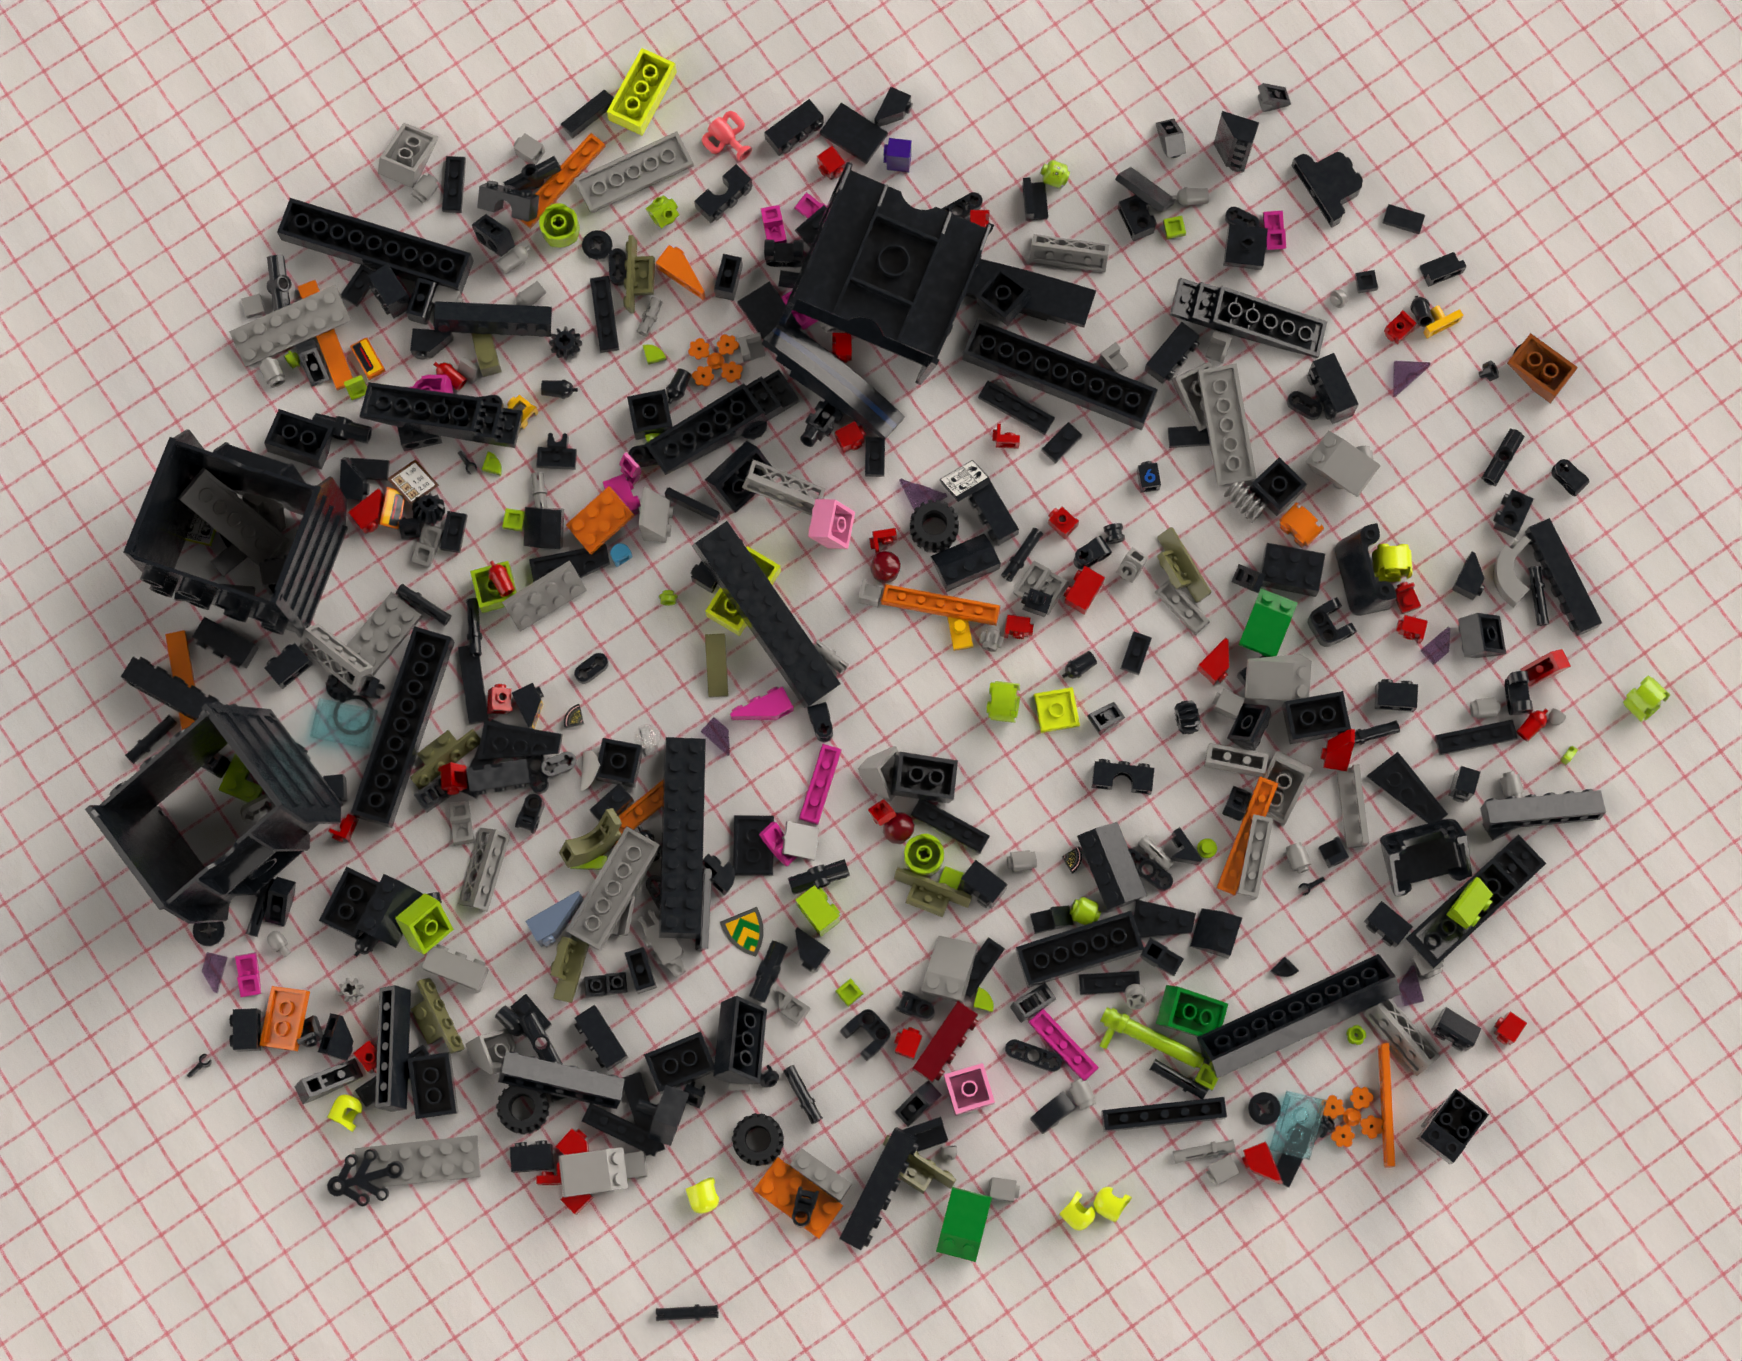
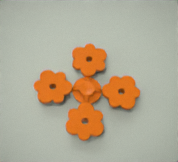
M721 335L720 341L717 342L719 353L715 352L710 355L708 350L710 345L705 343L704 339L698 338L695 342L692 341L690 343L691 348L688 350L690 356H695L697 360H700L702 357H708V366L704 368L698 366L697 371L692 373V378L696 380V385L710 386L711 380L714 379L712 369L717 370L721 368L723 371L721 376L726 378L728 383H733L736 379L739 380L741 378L742 366L736 365L734 361L724 364V357L722 356L727 353L732 355L734 350L739 348V343L735 341V336Z
M1360 1087L1353 1088V1095L1350 1096V1101L1353 1102L1354 1108L1344 1110L1342 1106L1343 1101L1341 1099L1337 1100L1335 1095H1330L1327 1100L1322 1102V1114L1324 1116H1330L1332 1119H1335L1337 1115H1343V1120L1347 1124L1342 1127L1336 1126L1335 1132L1331 1134V1139L1336 1142L1338 1147H1350L1352 1145V1139H1354L1355 1134L1351 1132L1350 1126H1356L1360 1123L1362 1134L1367 1135L1370 1139L1376 1138L1377 1134L1383 1132L1381 1128L1383 1121L1380 1118L1369 1115L1361 1120V1114L1357 1110L1362 1107L1368 1108L1370 1106L1369 1102H1372L1374 1099L1373 1094L1368 1092L1367 1087L1362 1089Z

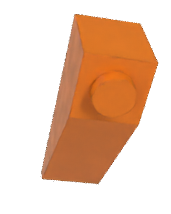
M668 245L655 262L657 270L704 300L706 298L705 291L686 259L684 252L678 247L673 248Z

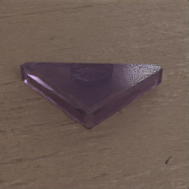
M1394 361L1393 397L1399 395L1430 367V362Z
M902 478L899 479L913 510L916 507L919 508L922 502L926 504L928 500L936 502V499L941 501L947 498L946 493L906 481Z

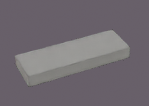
M1170 580L1166 581L1155 591V594L1194 635L1209 624L1210 621L1180 589H1176L1170 583Z

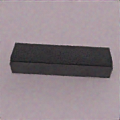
M606 90L601 91L560 125L573 139L607 112L614 97Z

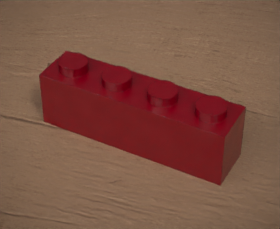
M957 1001L912 1070L931 1083L935 1080L939 1081L945 1073L942 1070L945 1064L948 1063L950 1065L956 1054L953 1052L957 1046L961 1048L967 1040L965 1034L969 1029L973 1031L979 1021L976 1019L978 1014Z

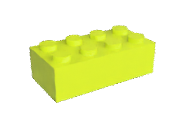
M641 48L607 110L609 121L643 136L677 73L676 64Z
M747 546V550L773 585L781 573V566ZM720 587L705 610L706 617L740 636L747 625Z

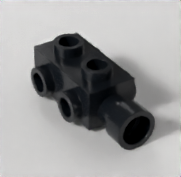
M820 400L815 407L816 413H810L805 421L807 426L800 440L807 447H813L817 440L822 441L825 435L829 437L834 429L833 425L835 423L839 424L844 414H842V411L826 400L824 402Z

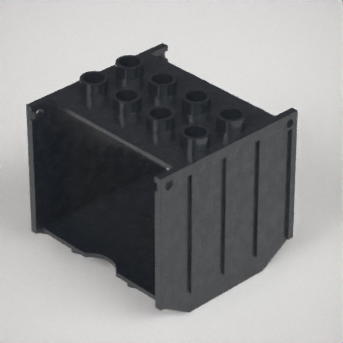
M847 162L831 195L778 325L784 327L792 310L922 365L915 381L916 384L921 385L938 365L940 359L937 358L946 338L951 333L953 322L966 296L968 285L975 268L980 262L988 235L993 230L994 224L988 222L985 227H982L938 207L928 210L916 209L905 201L901 191L852 171L853 164Z
M186 429L173 438L169 437L123 553L142 572L140 580L150 584L149 589L157 594L172 598L175 592L188 597L186 602L198 608L209 610L210 606L214 605L224 609L223 614L234 620L246 622L248 617L262 622L261 627L270 632L283 635L286 629L295 632L298 637L302 638L304 629L311 625L348 530L346 526L347 499L331 476L320 484L313 486L304 481L294 464H287L232 446L228 442L223 443L214 449L213 452H210L202 447L189 429ZM202 468H205L227 488L237 494L264 496L283 504L284 508L291 512L303 515L275 586L274 595L270 601L175 569L195 512L181 502L178 497Z
M219 702L204 704L201 707L203 711L194 723L175 734L162 751L144 761L140 765L139 771L127 781L117 785L110 792V796L100 805H89L85 809L157 908L168 911L188 924L227 921L230 900L235 896L257 895L264 885L300 854L310 849V831L319 824H339L341 822V807L343 803L271 709L237 706L235 703L231 705H222ZM229 744L276 807L237 839L227 853L212 864L204 867L169 818L162 813L160 806L157 805Z

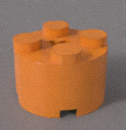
M1297 502L1279 519V524L1281 525L1279 528L1286 535L1291 533L1295 538L1294 542L1301 548L1304 546L1308 547L1324 530L1322 524L1318 527L1316 524L1318 519L1303 506L1298 508Z

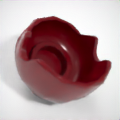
M881 551L872 560L871 573L877 581L889 583L897 578L901 563L898 556L894 553Z
M895 812L897 816L884 824L883 833L885 838L891 843L903 844L914 833L915 824L908 814Z

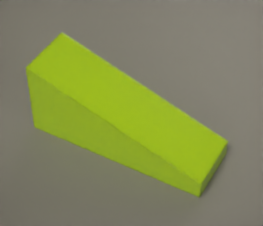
M599 856L588 863L570 867V869L601 870L608 856Z

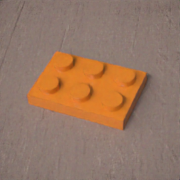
M608 486L573 517L566 526L592 555L635 515L616 492Z
M271 986L259 1046L298 1052L299 1044L297 1039L301 1038L310 991Z

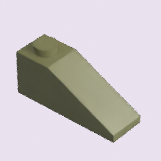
M471 333L483 377L502 372L492 334Z

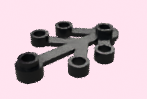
M370 1148L365 1151L364 1159L355 1176L346 1179L351 1168L358 1163L357 1155H348L345 1158V1164L339 1175L332 1177L328 1181L327 1189L333 1196L338 1197L344 1194L356 1201L359 1206H366L370 1202L369 1195L366 1193L359 1194L349 1188L357 1185L375 1195L379 1201H384L389 1197L388 1189L384 1187L378 1188L369 1183V1181L386 1176L393 1179L398 1178L403 1174L404 1167L401 1162L393 1161L386 1168L366 1173L371 1162L378 1156L377 1151ZM368 1152H373L374 1158H369ZM349 1157L354 1158V1164L349 1163ZM393 1166H398L399 1172H394ZM336 1182L341 1184V1189L335 1187ZM380 1191L385 1192L386 1196L384 1198L380 1197ZM361 1196L366 1198V1203L360 1201Z

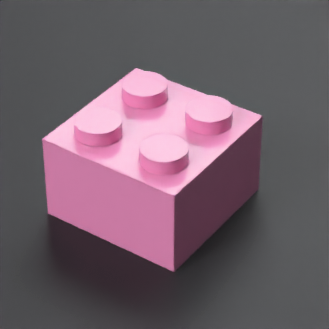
M815 499L808 537L828 549H848L855 512L835 499Z
M983 1063L944 1074V1080L955 1116L994 1105L995 1101Z

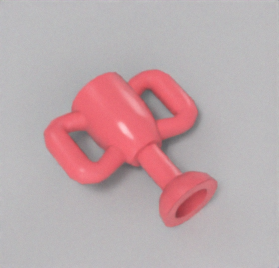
M728 111L723 117H718L712 121L708 127L709 132L705 133L701 140L703 145L713 154L720 153L726 144L731 145L737 151L736 155L739 162L745 160L752 152V147L742 146L735 139V135L744 129L745 123L733 111ZM729 117L738 125L737 128L732 129L727 123ZM714 136L720 141L719 146L716 147L708 138Z

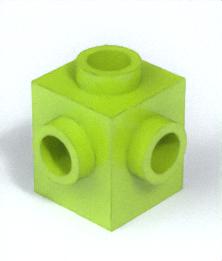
M664 195L654 199L652 204L645 208L653 222L661 229L673 223L675 218L679 216L676 210L678 208L676 202Z

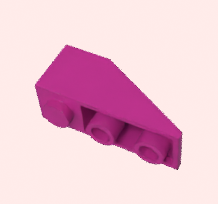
M774 687L767 691V695L763 697L756 696L746 706L739 705L732 709L730 717L732 720H778L793 712L794 707L784 688Z

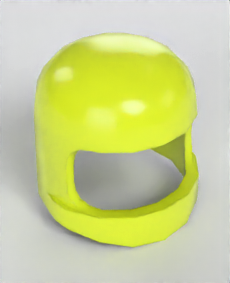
M340 1095L334 1101L327 1118L342 1124L349 1131L354 1132L356 1125L353 1124V1121L358 1113H362V1103L351 1095ZM347 1108H352V1110L346 1115Z
M713 1177L685 1188L690 1206L694 1212L699 1214L707 1213L718 1206L719 1196L715 1191V1180Z
M1103 1187L1097 1193L1093 1207L1098 1214L1116 1223L1132 1197L1125 1194L1123 1198H1118L1112 1194V1187Z
M1076 1191L1071 1202L1059 1215L1073 1229L1081 1231L1093 1222L1096 1213L1093 1206L1085 1208L1079 1202L1083 1195Z

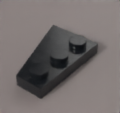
M1137 900L1133 917L1140 938L1190 934L1193 930L1196 913Z

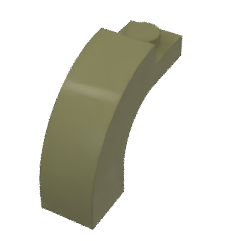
M613 808L606 809L600 822L592 831L581 837L565 840L559 854L568 868L579 866L598 858L621 837L619 828L622 823Z

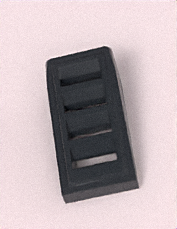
M441 778L414 794L426 813L452 796L447 794V790H443L445 793L443 795L437 790L438 786L441 787ZM432 790L434 791V793H435L436 796L438 797V798H436L435 800H434V798L432 797V795L430 794V792H431ZM425 795H427V797L431 801L428 804L423 798Z
M1044 983L1013 1002L1010 1008L1022 1023L1054 1002L1056 997L1047 984ZM1040 991L1043 992V994L1047 998V1001H1044V999L1039 993ZM1035 995V997L1037 998V1000H1038L1039 1003H1040L1039 1006H1038V1004L1036 1003V1001L1034 1000V998H1033L1032 996ZM1026 1000H1028L1029 1003L1031 1004V1006L1033 1007L1032 1010L1030 1009V1007H1029L1028 1004L1026 1003Z

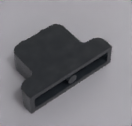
M1335 152L1319 162H1314L1307 154L1295 157L1291 166L1330 227L1336 226L1340 223L1343 214H1345V209L1342 205L1359 195L1363 183L1361 175L1353 169L1350 158L1341 152Z

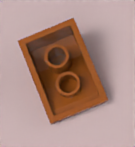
M1531 333L1507 362L1535 393L1550 404L1578 368Z

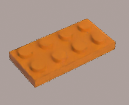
M777 1157L754 1188V1191L791 1219L799 1186L804 1190L819 1191L811 1221L804 1228L820 1239L843 1205ZM800 1212L796 1215L795 1219L799 1223H804L807 1220V1215Z

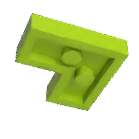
M234 754L218 790L247 803L260 797L263 791L260 785L247 780L250 772L237 754Z

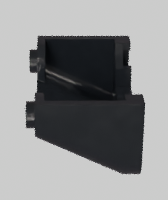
M1378 523L1364 526L1340 540L1335 547V555L1349 609L1357 616L1389 610L1397 599L1395 588L1390 582H1376L1368 547L1375 544L1380 538Z
M1444 819L1389 833L1380 838L1392 892L1395 896L1408 894L1412 890L1411 883L1449 874L1451 878L1457 881L1472 877L1467 835L1460 824L1454 819Z

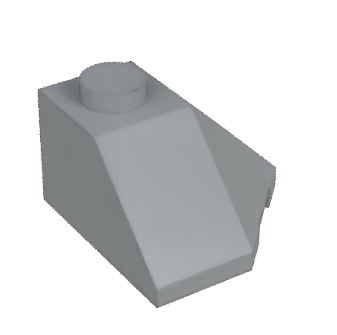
M896 746L868 757L858 768L864 785L887 802L892 801L896 796L890 795L895 755L899 753Z
M507 1029L480 1035L469 1041L465 1045L472 1063L490 1075L500 1073L505 1052H515L516 1044L513 1036L508 1033Z

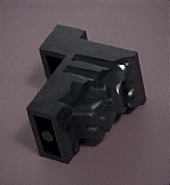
M1455 1089L1437 1109L1431 1111L1421 1125L1424 1129L1416 1139L1449 1165L1453 1164L1489 1114Z

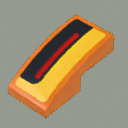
M367 337L350 346L369 380L386 372Z
M386 487L378 524L399 529V519L402 516L405 498L394 488Z

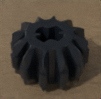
M566 326L562 332L557 328L558 334H551L553 340L549 341V345L552 346L551 352L556 353L557 358H560L562 355L565 360L568 359V355L574 358V352L580 353L581 351L579 346H582V341L579 340L581 338L580 334H575L574 328L569 332Z
M431 492L429 495L422 493L421 497H416L415 502H413V517L417 518L419 524L425 522L426 526L428 523L435 525L436 521H441L445 514L443 499H440L438 495L432 496Z
M1192 700L1177 703L1174 708V714L1179 731L1182 734L1188 735L1198 732L1201 727V721L1196 704Z

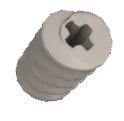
M1244 481L1236 482L1223 496L1227 497L1230 495L1229 502L1236 501L1234 507L1238 508L1241 506L1240 513L1247 512L1245 518L1253 517L1251 523H1253L1264 512L1267 503L1260 505L1261 497L1254 499L1256 493L1248 494L1249 486L1244 489L1242 488L1245 483Z

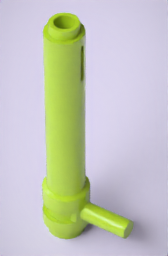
M1106 1007L1100 1022L1104 1023V1026L1108 1027L1099 1045L1100 1047L1107 1049L1116 1031L1133 1037L1193 1068L1201 1067L1205 1059L1201 1053L1130 1019V1016L1125 1013H1118V1010L1113 1007L1112 1009Z

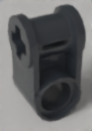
M645 444L634 446L629 450L631 457L635 454L643 456L640 460H634L640 468L658 465Z
M1567 459L1559 460L1551 470L1553 478L1572 496H1577L1590 482L1588 477Z
M1098 536L1076 551L1074 565L1080 570H1083L1084 566L1089 568L1107 558L1112 551L1102 536Z
M823 702L807 707L817 739L821 742L830 741L833 737V727L827 703ZM825 728L827 734L823 735L821 729Z
M529 794L525 798L522 809L518 814L515 828L521 827L535 834L545 806L544 800L539 795ZM533 799H538L539 806L534 809L530 808V802Z
M902 991L901 994L903 996L899 1006L895 1008L896 1011L922 1021L933 1019L935 1009L931 1002L907 991ZM922 1007H930L931 1013L928 1016L921 1015L920 1010Z
M799 1186L792 1214L795 1226L804 1228L809 1225L819 1191L812 1192L804 1190ZM800 1212L807 1215V1220L804 1223H799L795 1219L796 1215Z

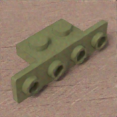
M629 235L626 242L628 259L625 260V270L627 271V278L624 279L626 296L623 298L624 307L630 314L635 313V296L654 295L655 257L637 256L638 242L633 235Z
M1168 528L1157 537L1165 551L1156 557L1159 560L1160 566L1167 573L1170 583L1176 589L1187 587L1195 602L1198 603L1210 595L1211 590L1174 528Z
M472 729L459 740H456L451 732L447 730L417 753L425 766L414 773L410 779L421 790L441 775V772H438V767L450 762L456 763L480 745L481 738Z
M897 867L894 879L912 886L905 903L943 917L949 901L966 908L969 907L972 896L968 895L967 892L953 889L945 883L935 882L927 876L917 875L906 868Z
M571 935V938L561 937L560 942L557 944V954L555 961L552 962L550 974L558 978L553 998L568 1003L573 1002L589 944Z
M431 978L417 981L416 983L424 1001L411 1008V1011L427 1044H433L443 1037L451 1054L464 1050L465 1047L462 1039L458 1035L453 1020L449 1017L445 1004L441 1000Z
M887 1135L883 1142L884 1146H886L890 1138L889 1135ZM917 1151L914 1156L910 1154L907 1160L910 1164L905 1174L901 1173L899 1179L924 1194L933 1178L949 1189L953 1187L956 1181L949 1171L940 1169L932 1160L923 1158Z

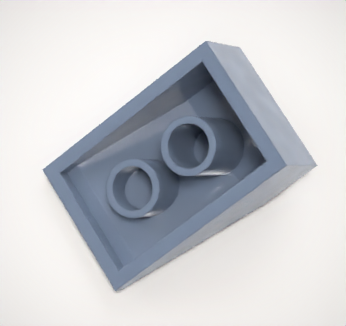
M579 891L525 921L541 947L553 945L556 942L555 939L561 935L584 900Z

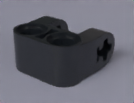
M765 239L764 257L766 265L792 268L803 265V240H794L793 243H775V240Z
M1337 597L1313 610L1308 618V625L1323 647L1337 644L1357 632L1353 623H1349L1336 630L1328 615L1342 607ZM1313 616H1320L1322 623H1316L1313 620ZM1323 633H1330L1332 640H1326L1323 637Z
M1528 671L1512 672L1505 679V695L1510 716L1533 712L1528 688Z
M865 1009L851 1019L839 1032L847 1039L862 1027L874 1040L860 1053L866 1061H869L890 1040L891 1033L889 1027L873 1010ZM864 1015H872L874 1018L871 1024L863 1023L862 1018ZM879 1029H884L887 1032L885 1039H878L876 1037V1032Z

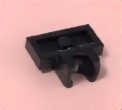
M548 433L547 447H538L537 468L576 470L577 449L568 448V434L564 433L561 441L555 442L553 434Z

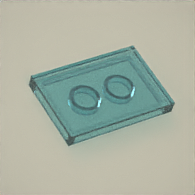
M319 698L310 737L369 749L378 711Z
M1286 1091L1270 1150L1310 1160L1326 1101Z

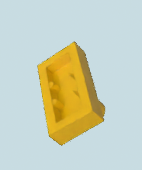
M1435 306L1430 310L1435 322L1427 325L1423 333L1428 339L1459 323L1464 315L1459 309L1445 316L1440 306Z
M947 617L953 651L973 648L968 620Z

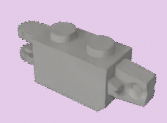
M651 909L648 912L650 918L655 923L648 928L642 916L637 918L646 935L643 937V940L648 948L652 946L656 953L653 956L658 965L663 964L675 977H678L686 972L681 960L684 951L676 938H659V920Z

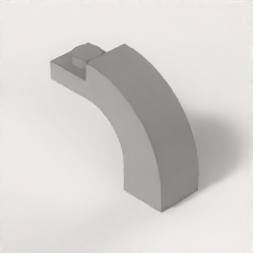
M1526 536L1521 540L1517 538L1510 547L1505 545L1498 554L1493 569V578L1497 591L1513 608L1530 590L1516 577L1514 572L1515 558L1531 541Z

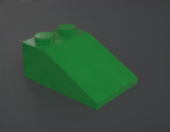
M1261 588L1238 645L1267 657L1277 656L1298 602Z
M1166 985L1156 1024L1198 1037L1223 1025L1228 1003L1178 986Z
M952 1187L936 1252L976 1262L992 1197Z

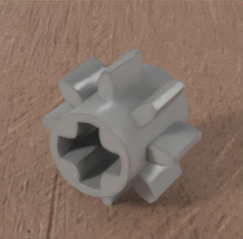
M987 628L986 633L981 632L979 643L983 644L982 648L984 650L996 652L997 647L1002 648L1004 637L1000 636V631Z
M346 978V983L339 984L342 987V991L338 994L340 996L345 995V1002L352 999L356 1003L358 996L363 997L360 989L364 986L357 985V978L353 982ZM350 986L355 988L353 994L347 992L350 990Z

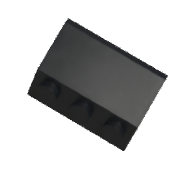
M278 409L264 444L267 452L322 470L329 454L334 427Z
M747 440L704 479L715 494L735 513L756 494L742 488L752 461L756 460L772 467L759 448ZM754 468V474L759 476L765 475L761 469Z
M981 534L931 556L946 592L999 570L1001 565L993 545L985 534Z
M383 874L356 928L375 939L397 948L403 933L395 918L420 898L423 893Z

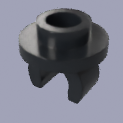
M767 1065L768 1072L765 1074L761 1073L760 1084L762 1087H773L779 1079V1074L773 1071L770 1065Z
M1321 1115L1312 1129L1315 1130L1317 1127H1322L1323 1133L1320 1137L1323 1138L1328 1132L1333 1133L1335 1131V1123L1329 1116Z

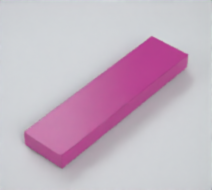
M822 744L799 820L815 825L819 824L842 749Z
M1044 1009L1028 1022L1083 1081H1086L1099 1068Z

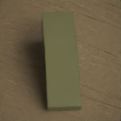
M725 633L705 634L709 697L728 696Z

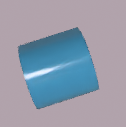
M616 544L611 549V558L616 567L633 557L630 549L625 544Z

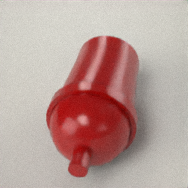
M435 362L433 364L437 367L436 374L447 375L454 389L460 391L464 387L467 378L459 373L452 364L445 362L440 364Z
M491 561L492 567L488 571V577L493 582L500 596L505 597L513 593L515 588L509 578L507 569L501 564H495L494 561Z
M1545 708L1543 711L1536 710L1530 713L1516 731L1517 734L1528 742L1538 731L1546 726L1547 716L1545 714L1548 710Z

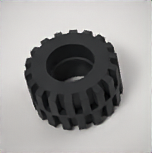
M936 499V502H932V500H928L926 504L922 502L919 508L916 507L910 520V535H912L913 542H916L919 548L923 547L924 551L927 552L930 549L932 553H936L939 549L944 551L945 547H951L952 542H955L959 530L958 515L954 513L952 506L948 507V503L944 502L942 504L940 500ZM933 517L941 519L946 524V529L937 535L927 533L923 529V523L927 519Z
M508 1085L507 1089L504 1088L502 1095L498 1097L499 1102L496 1104V1109H498L497 1116L500 1118V1122L507 1129L515 1133L530 1134L536 1129L539 1130L540 1126L547 1121L546 1117L549 1116L548 1108H550L547 1096L543 1092ZM521 1096L530 1097L535 1104L533 1114L525 1120H519L512 1114V1104Z
M754 1113L750 1116H745L743 1120L737 1123L732 1136L733 1147L740 1159L747 1164L756 1166L767 1165L776 1160L777 1156L780 1155L784 1146V1135L781 1127L772 1117L762 1113ZM763 1128L769 1133L770 1144L764 1151L755 1152L747 1146L746 1137L750 1130Z

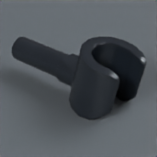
M459 451L458 455L466 465V472L471 475L468 467L474 466L477 470V465L470 462L463 452Z
M1321 877L1309 884H1300L1299 888H1301L1302 886L1308 887V892L1302 895H1308L1312 888L1324 882V877Z
M202 1054L199 1057V1063L187 1074L189 1078L202 1067L206 1068L211 1065V1059L207 1063H202L207 1054Z

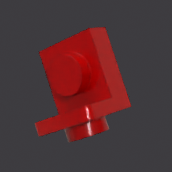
M997 424V429H993L992 441H996V448L1019 449L1020 435L1012 432L1001 434V424Z
M896 528L872 531L873 537L869 538L871 550L875 549L876 555L879 553L878 543L888 545L897 540Z
M1403 582L1396 586V602L1401 614L1421 607L1414 590V582L1409 584L1408 582Z
M885 799L868 809L874 822L879 824V826L897 816Z
M347 814V817H344L340 823V832L329 828L328 832L332 835L331 838L339 842H343V840L350 842L359 819Z
M557 1163V1175H554V1172H542V1175L536 1176V1184L562 1185L559 1163Z

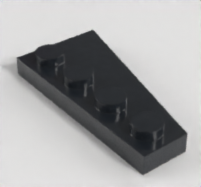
M603 544L592 555L583 548L529 559L533 582L568 561L572 563L580 578L610 565L606 544Z
M484 721L477 760L559 754L563 734Z
M1396 752L1366 776L1427 824L1440 821L1448 815L1399 752Z

